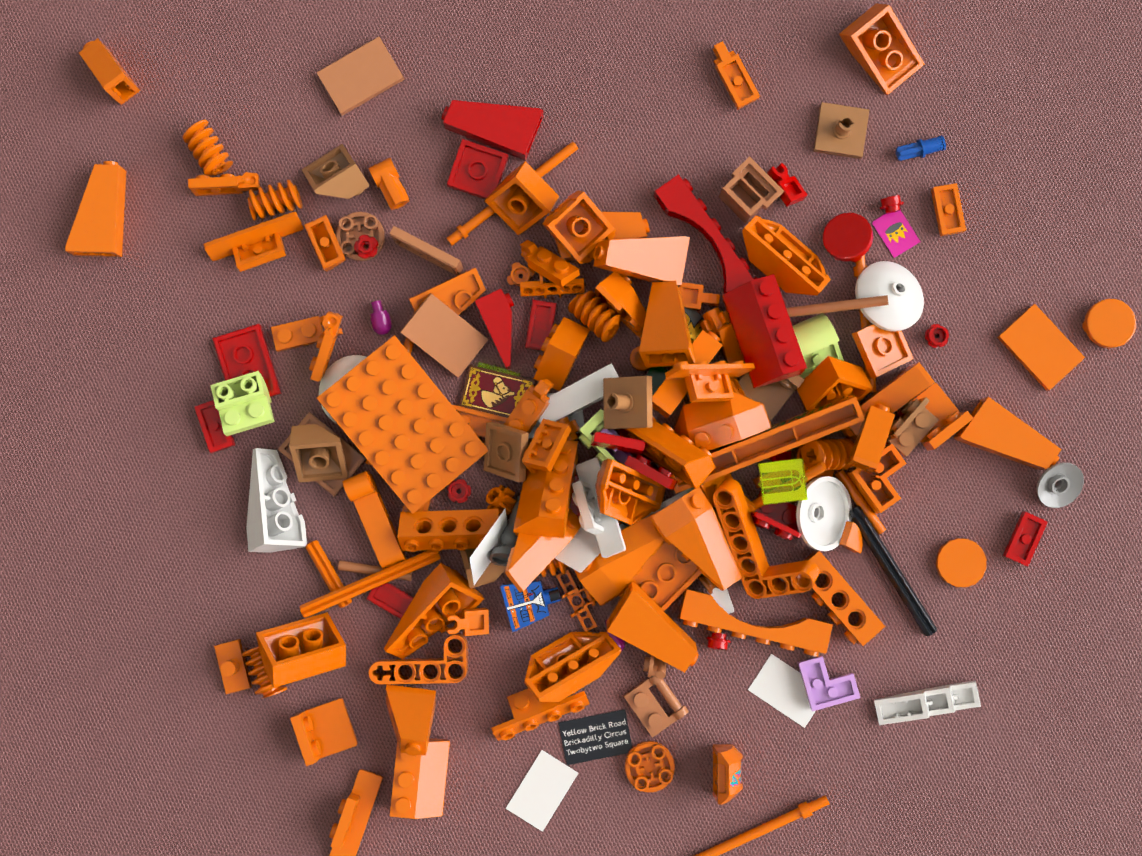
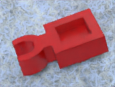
M783 163L777 168L771 167L767 172L784 190L780 198L786 207L803 201L808 196L795 176L789 177L787 167Z

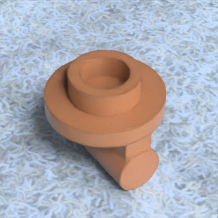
M652 655L650 657L645 656L643 671L648 672L647 677L665 678L667 663Z

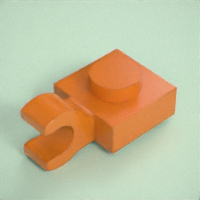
M682 282V285L679 286L684 308L700 311L701 303L718 307L720 295L703 293L704 285Z

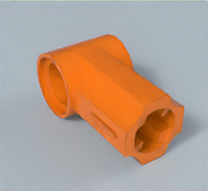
M391 158L368 168L391 210L399 209L410 202Z

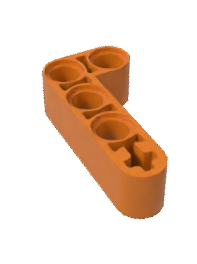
M364 471L343 480L342 484L349 500L354 502L382 569L407 560L371 473Z
M459 633L451 634L444 642V658L378 660L371 665L369 678L375 684L458 683L465 678L468 672L467 639ZM450 640H460L462 650L458 652L452 651L449 646ZM452 664H458L462 667L463 673L461 676L456 677L450 673L449 669ZM402 665H408L412 668L413 673L411 677L407 678L401 675L400 668ZM426 665L436 666L437 676L429 677L425 673ZM380 666H382L383 670H391L394 668L395 678L392 677L393 673H386L383 676V678H381L380 673H376V670L380 668Z

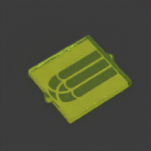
M803 458L758 463L760 475L758 486L761 487L763 505L808 500L806 489L808 478L805 476Z

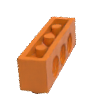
M499 509L420 511L413 514L411 512H400L397 538L402 551L416 552L418 550L476 549L499 518L500 512Z
M819 550L813 551L804 559L814 562L819 568V574L822 573L826 577L824 586L817 587L814 583L811 588L813 592L811 597L820 607L824 605L830 611L827 614L835 625L841 624L846 630L844 635L853 645L857 642L859 645L864 646L886 627ZM839 592L843 598L842 603L834 606L831 601L832 596ZM856 611L859 615V620L856 624L851 625L848 622V616L851 612Z

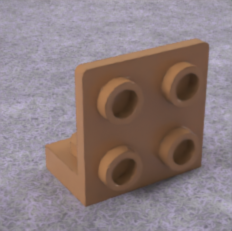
M746 373L739 381V384L748 398L764 404L771 421L792 393L803 383L804 379L798 375L753 388L749 374Z
M927 397L919 400L916 398L914 401L910 400L901 409L902 416L897 420H893L887 442L889 444L892 443L904 457L910 454L939 421L938 418L925 408L930 401Z

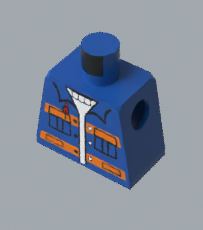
M541 580L532 581L522 592H519L513 583L500 585L512 632L549 616L550 613L547 605L561 601L558 587L543 590Z

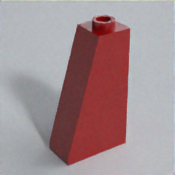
M452 100L450 107H445L441 119L444 120L445 129L526 161L544 114L540 108Z

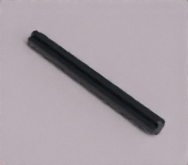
M854 507L850 510L849 514L852 517V521L859 527L863 539L925 636L933 635L937 631V627L861 507Z

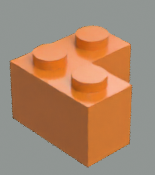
M563 317L559 325L555 323L549 337H546L541 347V350L544 351L543 356L539 355L533 368L537 369L533 379L540 381L547 378L554 384L552 388L560 391L590 330L566 317Z
M827 356L804 379L803 383L797 388V391L806 410L810 411L851 394L856 396L859 403L873 387L861 366Z
M891 443L885 445L877 470L869 473L853 467L846 474L874 513H882L901 499L887 477L907 463Z

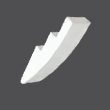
M976 680L874 700L879 725L926 719L934 715L954 713L955 710L981 707Z

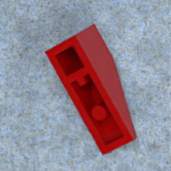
M499 289L475 300V303L508 370L511 368L513 313L511 307L515 305L510 294H504L502 289Z

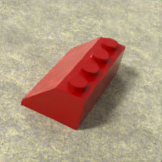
M774 274L751 280L722 295L744 362L754 363L755 369L748 372L753 388L795 377L804 372L807 366Z

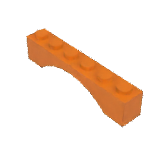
M686 589L683 593L678 615L680 619H683L684 625L697 627L698 623L708 625L707 630L722 633V629L732 631L731 636L746 639V635L756 637L755 642L770 645V642L774 641L780 643V648L794 651L795 647L804 649L805 654L817 657L819 652L827 653L833 624L807 617L781 626L765 627L752 625L729 615L710 594Z

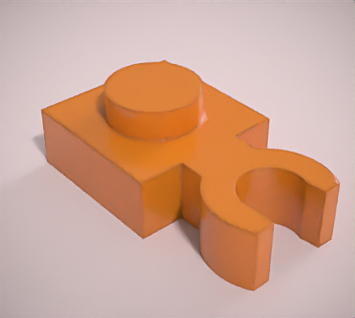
M487 608L463 609L462 617H458L455 614L445 615L446 620H455L453 627L445 628L448 634H456L461 629L464 636L489 634V609Z

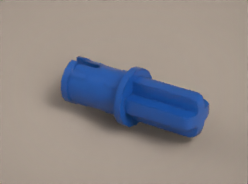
M943 135L926 140L917 139L914 143L897 147L896 157L899 161L919 156L924 158L927 154L946 150V142Z

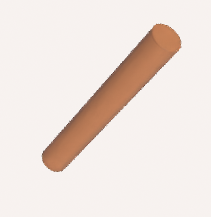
M341 560L338 564V570L367 575L383 570L381 566ZM413 572L397 579L412 581Z

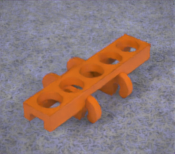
M540 274V281L520 282L521 297L544 295V299H546L547 295L559 294V298H561V294L585 293L584 278L574 279L563 287H559L555 283H546ZM550 287H556V288H557V289H553V290H548V288H550Z
M568 569L565 574H567L570 581L566 584L560 578L562 573L557 574L556 577L565 593L560 597L563 599L567 596L574 610V613L570 614L571 618L577 616L585 632L598 627L587 607L590 604L592 606L596 605V600L583 585V588L578 590ZM569 585H572L574 587V589L570 591H567L566 588ZM580 592H585L589 602L585 603ZM574 596L581 598L580 605H573L572 598ZM587 612L585 616H580V613ZM586 618H590L592 626L589 628L583 622Z

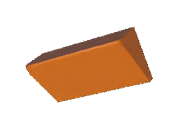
M327 215L304 225L323 270L327 272L346 260Z

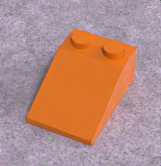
M876 3L839 33L852 56L885 95L891 93L925 65L890 5Z

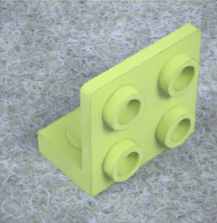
M600 409L579 429L578 433L581 435L579 440L588 449L592 446L598 452L596 457L601 463L606 459L616 461L604 447L591 445V433L600 432L604 428V411Z

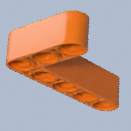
M734 479L724 480L714 492L713 502L730 550L741 574V581L747 595L754 599L809 591L819 576L818 566L808 560L769 566L740 483Z

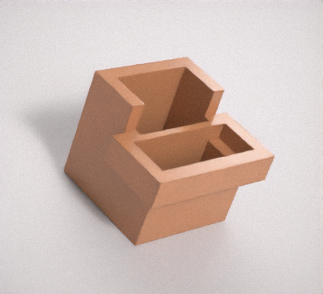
M749 156L731 174L733 178L722 188L719 198L746 224L762 208L766 210L783 194L784 190Z

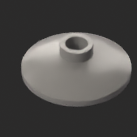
M1068 462L1058 463L1048 468L1042 474L1037 484L1039 500L1051 508L1064 507L1073 502L1079 496L1084 485L1082 471L1076 465Z

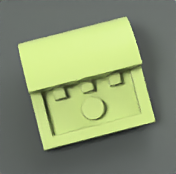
M824 313L793 325L807 366L804 372L799 375L800 377L806 378L827 356L844 361L838 345L839 338L832 323Z
M259 371L210 385L215 408L219 411L223 432L226 436L274 422L270 405L272 403L270 394Z

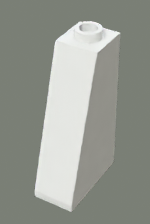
M612 363L549 396L550 400L548 402L550 404L536 423V427L540 425L542 419L556 422L603 400V378L619 377Z

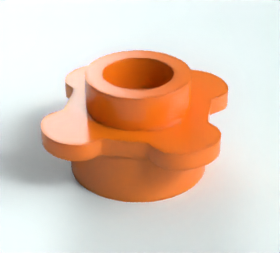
M515 262L512 264L511 275L507 277V283L520 287V282L530 281L535 272L531 268ZM522 274L523 278H519L518 275Z

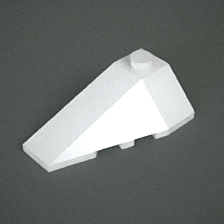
M253 449L246 526L248 552L271 553L303 548L307 545L305 521L302 514H298L294 504L297 500L294 493L291 494L286 483L287 475L277 450Z

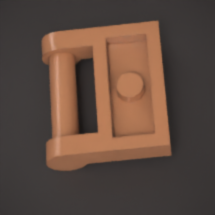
M656 676L647 678L623 695L652 738L689 712L685 705L682 706L666 682ZM655 684L674 711L670 715L666 714L649 690L652 685Z

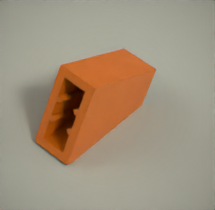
M98 38L84 45L83 50L79 52L80 56L104 90L120 105L140 91L109 49Z
M876 404L875 407L870 406L867 409L864 417L865 421L862 422L847 462L848 465L869 473L877 470L895 414L890 413V408Z
M386 684V705L400 752L411 756H426L436 706V690Z

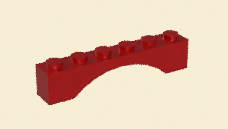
M678 174L654 191L653 197L667 216L679 219L693 226L710 242L722 267L724 280L723 294L751 280L758 279L757 277L753 278L748 272L750 268L747 262L742 257L738 258L735 254V246L728 237L724 238L720 233L721 227L715 218L710 219L705 212L707 207L700 198H695L691 192L693 188L686 178L682 179Z

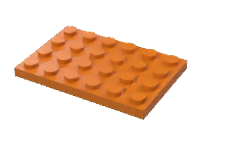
M395 335L316 398L412 514L488 452L484 443Z

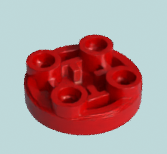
M843 213L835 216L828 222L823 232V244L827 252L839 261L858 262L870 249L873 241V231L869 222L863 216L856 213Z

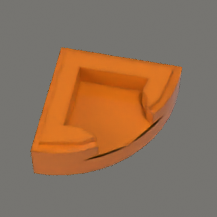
M846 521L840 545L854 553L861 554L863 545L861 531L854 522Z

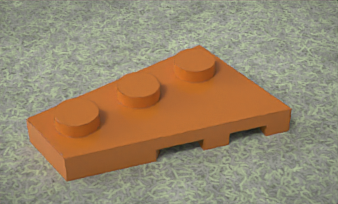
M474 267L408 299L414 312H416L431 293L459 315L486 289L477 269Z

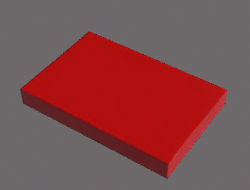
M260 324L212 338L225 381L259 371L266 383L270 398L282 394Z

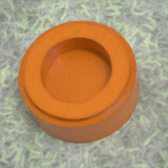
M640 346L634 348L629 358L631 366L638 371L648 370L650 367H645L639 353Z

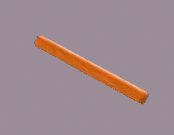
M427 550L300 605V612L304 618L314 615L441 559L438 551Z

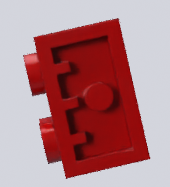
M760 490L756 499L767 492ZM786 501L768 503L751 512L754 524L760 528L769 529L771 527L775 529V535L785 540H792V538H800L801 533L797 532V506Z

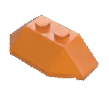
M756 215L742 230L749 261L766 276L774 274L778 286L786 293L817 296L831 280L826 274L819 257L781 224L762 219Z
M733 391L734 398L729 401L692 402L684 405L674 432L679 436L682 434L687 436L694 446L698 448L702 446L709 451L771 429L772 426L763 403Z
M612 459L602 461L595 484L600 513L629 525H633L651 512L659 510L666 489L663 485Z
M570 632L530 656L524 683L539 702H560L600 678L621 653V648L607 632Z

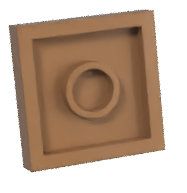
M821 102L813 152L861 159L863 157L870 110Z
M652 376L603 378L604 429L653 428Z
M496 422L486 423L485 446L488 452L484 455V471L516 482L526 481V466L523 464L522 459L525 450L531 443L528 440L529 433Z

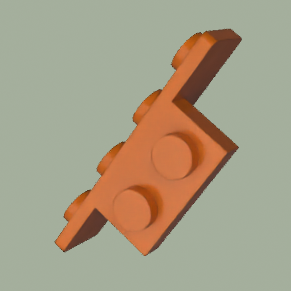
M292 212L214 239L203 245L212 261L234 255L236 266L242 272L286 256L282 237L299 232L304 227L298 214Z
M682 361L674 364L673 369L666 372L665 376L666 379H685L690 402L729 401L734 398L729 377H740L755 369L754 363H744V361H735L730 364H726L725 361H718L713 364H707V361H700L694 364Z
M528 688L507 697L514 719L494 726L491 729L498 741L509 740L517 733L534 730L540 724L547 721H557L562 715L567 713L579 712L590 703L585 691L569 696L560 702H539Z
M364 769L359 770L351 794L347 800L342 799L338 809V814H341L339 823L333 824L329 838L333 839L329 856L357 855L383 776Z

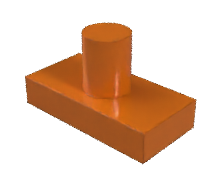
M238 639L215 645V653L225 693L230 694L251 688L252 684L248 668L245 665V656L242 655L241 640Z

